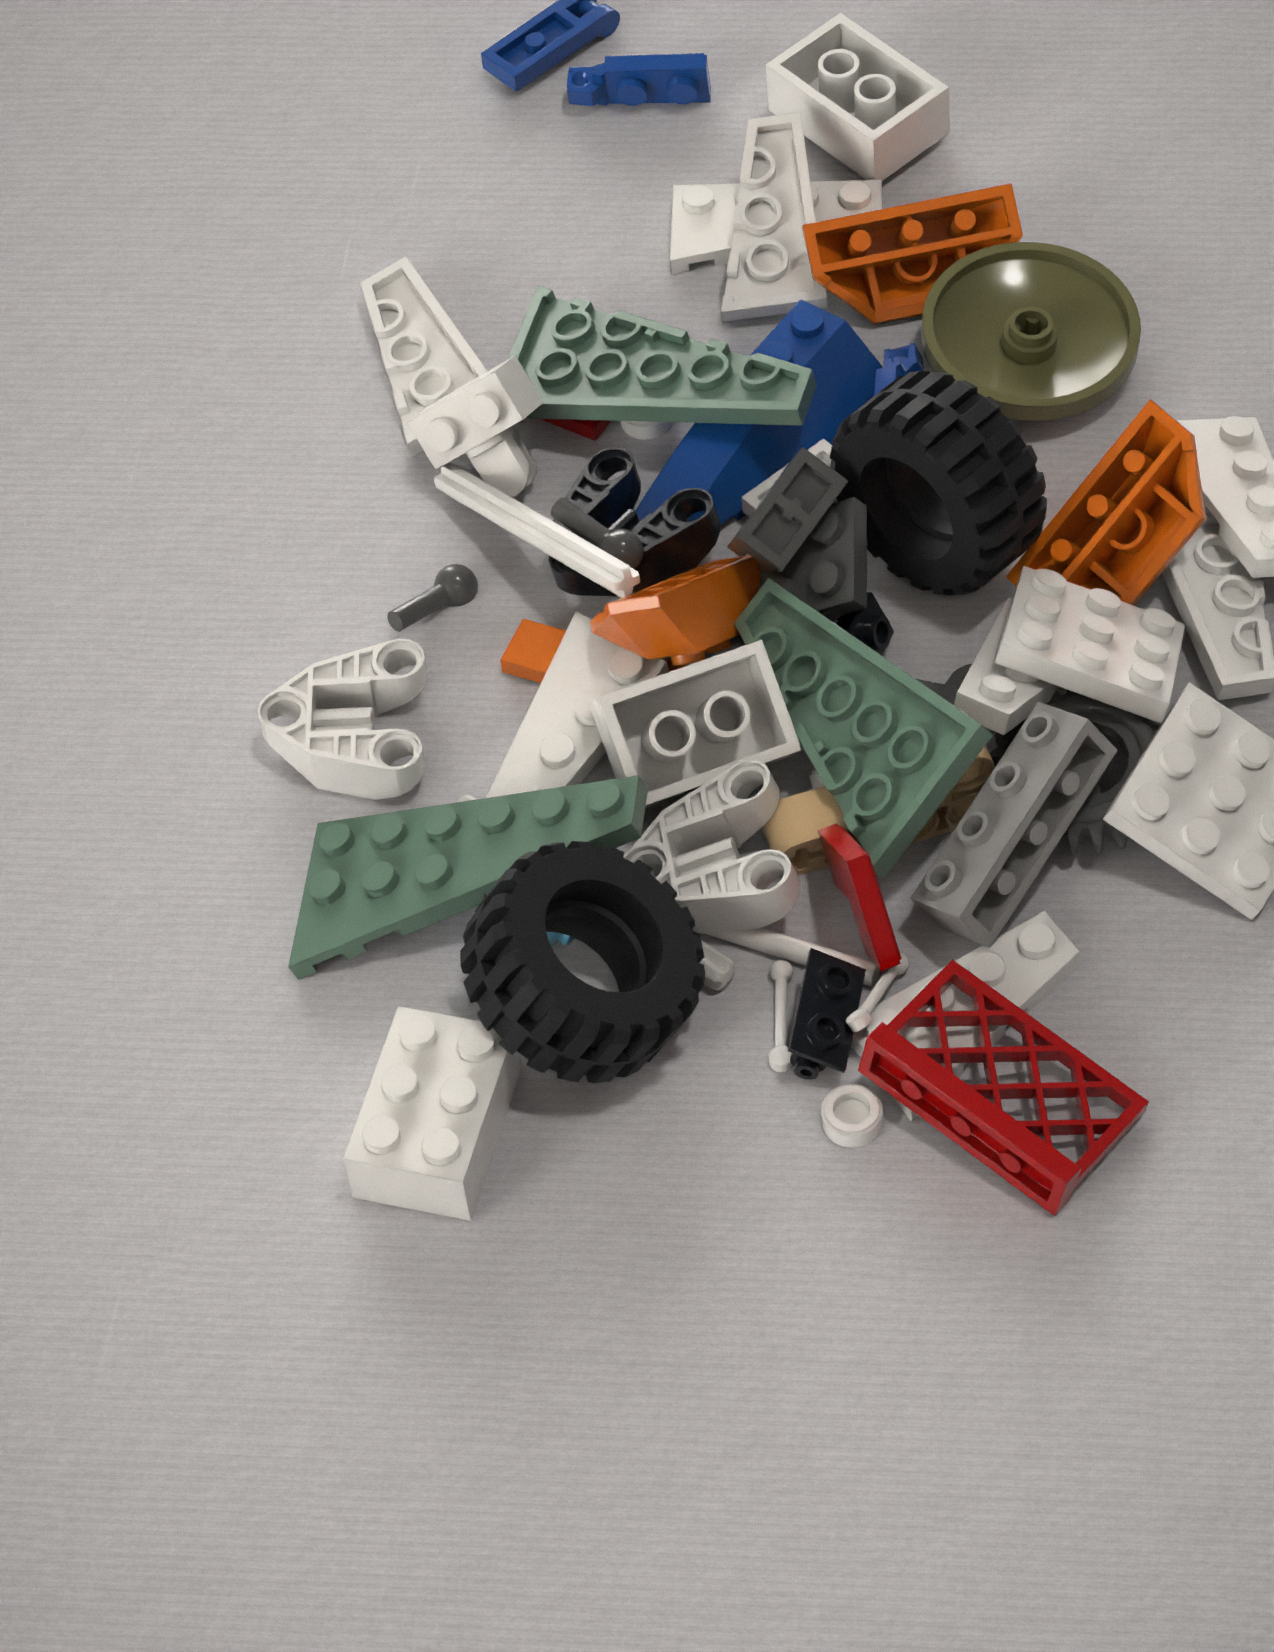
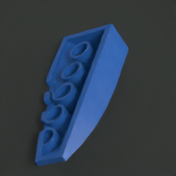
M800 299L749 356L761 353L812 369L817 386L803 425L694 423L635 510L639 520L642 521L649 513H654L672 495L687 488L704 489L712 495L720 525L731 518L741 519L746 515L742 511L741 497L786 466L802 447L808 450L823 438L832 445L833 438L836 436L837 429L842 421L874 396L876 369L883 368V366L846 320ZM705 511L694 513L685 522L700 518Z

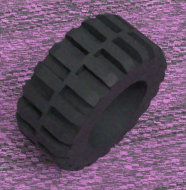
M915 371L909 372L905 376H899L839 425L831 447L830 459L832 461L830 467L848 480V483L836 499L839 502L855 497L867 505V550L875 559L880 557L887 563V570L895 576L910 579V585L920 590L933 589L934 594L966 595L984 587L1038 540L1043 529L1047 511V498L1042 496L1045 493L1046 483L1043 472L1037 471L1035 466L1038 458L1032 446H1026L1020 436L1022 430L1014 419L1009 421L1001 413L1000 409L1002 406L991 396L983 397L977 393L978 387L966 380L955 382L951 374Z
M571 841L566 848L564 842H555L542 845L537 851L527 852L519 857L509 870H506L477 907L475 914L468 921L463 934L465 945L460 950L462 972L469 974L463 983L470 1003L477 1002L480 1007L477 1016L485 1029L489 1031L493 1028L502 1038L499 1045L511 1055L516 1051L528 1059L527 1066L540 1073H545L548 1069L557 1072L558 1079L579 1082L584 1075L589 1083L611 1082L615 1076L627 1077L639 1071L646 1062H650L690 1017L699 1002L698 993L704 987L705 968L704 964L700 962L705 956L700 935H693L692 929L695 927V920L688 907L681 908L675 900L677 897L675 889L667 881L661 884L650 874L653 870L650 866L641 860L633 863L623 858L624 851L610 846H604L602 850H596L592 842ZM546 932H556L571 936L592 948L612 971L619 992L598 989L573 975L554 953Z

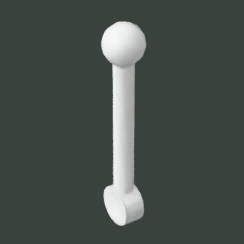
M900 952L901 964L886 969L862 1006L846 1018V1023L852 1032H858L872 1022L873 1018L870 1014L894 978L908 970L909 960L904 953Z
M777 960L771 965L769 971L771 978L775 981V1047L770 1050L768 1057L770 1067L774 1071L786 1072L792 1067L790 1062L791 1052H788L787 981L793 975V967L786 960Z

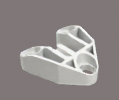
M395 639L313 663L265 696L260 702L257 711L264 739L269 746L317 789L371 800L393 798L407 793L418 784L424 774L426 765L421 740L415 733L406 729L375 730L374 718H377L379 714L408 703L422 691L428 677L423 649L418 643L410 639ZM416 665L415 668L407 674L394 675L397 671L406 666ZM280 716L297 720L295 723L284 727L276 726L270 722L272 718ZM413 755V758L402 766H389L403 756Z
M750 759L738 762L662 810L641 835V838L635 842L623 857L633 863L641 860L653 869L651 872H660L655 879L661 884L667 881L677 892L676 902L681 908L688 907L695 920V927L692 930L699 934H708L722 930L761 929L783 918L792 909L800 891V879L788 856L780 850H762L742 858L737 851V848H740L742 843L771 819L780 799L779 788L767 765L757 760ZM763 784L762 789L755 796L747 798L755 788ZM784 874L782 880L776 886L766 889L776 877Z

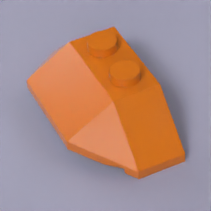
M1012 183L802 225L813 280L874 325L923 315L924 304L932 285L948 267L975 251L994 245L1019 242L1023 236Z
M1150 399L1041 532L1038 540L1030 546L1006 575V578L1016 586L1023 566L1034 570L1049 569L1059 573L1070 583L1090 590L1099 588L1110 591L1117 595L1121 601L1135 606L1206 520L1195 436Z
M750 555L712 560L628 596L611 601L604 606L603 611L599 612L590 621L592 633L646 659L671 657L672 665L674 666L706 659L705 653L717 652L732 647L730 638L740 634L734 622L758 592L760 563Z

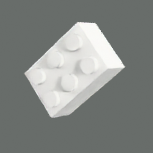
M842 13L833 17L765 65L768 110L775 115L800 112L804 136L866 180L883 181L950 133L949 87Z
M762 640L599 696L589 704L615 778L639 775L648 789L645 808L692 792L740 761L751 759L761 761L767 765L790 757L802 750Z
M398 1006L343 1158L353 1198L471 1221L522 1070L520 1053L516 1051L513 1055L509 1054L499 1045L502 1038L493 1028L487 1031L481 1021Z

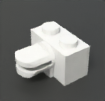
M516 356L432 403L407 422L435 470L466 453L481 480L510 497L517 496L534 480L537 474L536 463L516 432V429L521 426L520 421L525 419L544 402Z

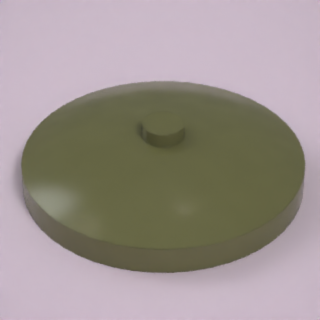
M1013 242L994 245L975 251L956 261L932 285L924 304L921 327L924 355L933 372L951 374L955 382L958 380L970 382L978 387L977 393L983 397L991 396L1002 406L1000 411L1006 418L1026 421L1055 420L1074 416L1090 410L1110 398L1126 382L1135 366L1141 334L1140 316L1136 303L1127 287L1111 270L1078 251L1039 242Z

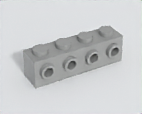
M1037 702L910 899L941 928L990 948L1118 750L1089 719Z

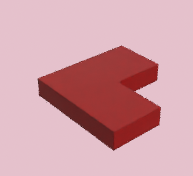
M837 823L817 830L833 882L850 902L866 955L881 971L901 964V954L870 855Z

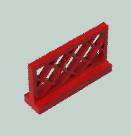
M953 959L888 1025L881 1022L867 1036L858 1068L860 1073L1053 1216H1056L1069 1202L1073 1189L1146 1112L1149 1101ZM953 984L972 998L974 1010L943 1011L940 995ZM931 1005L932 1011H926ZM977 1026L980 1047L949 1048L946 1027ZM988 1026H1011L1021 1034L1023 1046L992 1047ZM909 1027H934L938 1048H917L901 1035ZM1038 1061H1059L1070 1069L1072 1082L1041 1083ZM995 1062H1026L1030 1083L998 1084ZM952 1063H983L987 1084H966L953 1074ZM1075 1097L1079 1119L1048 1120L1044 1098ZM1087 1097H1108L1125 1110L1118 1118L1091 1119ZM1001 1099H1033L1036 1120H1015L1003 1111ZM1094 1134H1102V1135L1095 1141ZM1082 1135L1085 1153L1074 1163L1052 1146L1051 1136Z

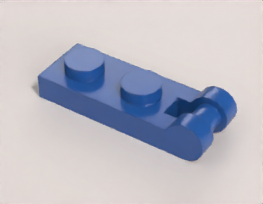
M558 0L481 53L483 69L517 92L598 35L601 37L610 36L619 25L620 14L607 4H597V0Z

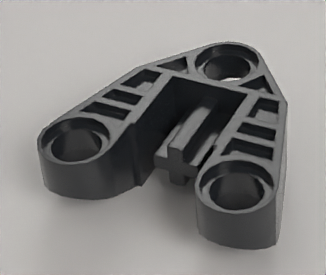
M611 447L600 450L589 459L565 499L609 530L626 529L639 537L643 545V558L635 569L640 576V583L633 587V593L696 568L715 546L720 534V520L712 495L709 492L700 488H687L672 495L654 513H649L640 521L637 513L633 511L641 493V480L633 456L627 449ZM626 470L619 478L608 480L616 472ZM705 511L700 518L685 522L694 513ZM553 518V522L574 533L572 530H570L565 525L560 523L558 520ZM549 555L548 560L557 587L562 591L581 596L619 597Z

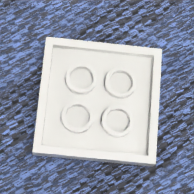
M1023 566L1016 583L994 663L1162 723L1170 704L1185 624L1175 621L1170 614L1156 608L1142 609L1123 602L1110 591L1099 588L1090 590L1070 583L1055 571L1049 569L1034 570Z
M1189 682L1177 697L1109 807L1103 820L1253 920L1263 909L1274 890V739Z

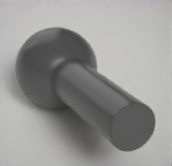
M560 498L553 505L551 516L581 538L628 564L634 570L639 566L643 558V545L635 533L626 529L611 531L565 498Z
M460 564L444 567L436 575L433 587L388 612L387 618L390 626L395 631L400 632L445 605L462 606L469 603L478 592V581L475 574L468 567Z

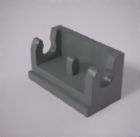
M802 447L786 466L727 548L738 556L749 554L761 564L759 569L763 573L772 574L775 570L781 573L848 483V480Z

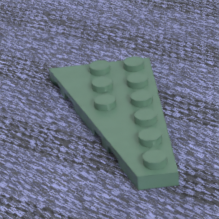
M538 285L508 359L513 356L517 357L544 402L526 417L529 419L803 425L817 386L813 371L810 368L761 353H756L749 357L730 351L728 343L712 338L707 344L690 339L688 332L620 310L613 314L601 312L593 308L591 301L575 297L571 302L555 297L553 290Z
M768 578L734 624L746 645L759 640L763 641L800 743L825 788L835 797L844 813L842 818L849 831L858 838L863 849L870 855L875 873L884 879L989 742L993 734L982 724Z
M638 775L318 823L288 967L297 979L300 980L317 973L316 964L339 954H343L347 960L367 952L366 943L394 931L402 936H406L478 906L487 896L486 893L491 891L505 871L509 870L519 857L527 852L537 851L542 845L564 842L567 848L571 841L592 842L594 843V849L602 850L604 846L617 848L639 839L642 833L648 789Z

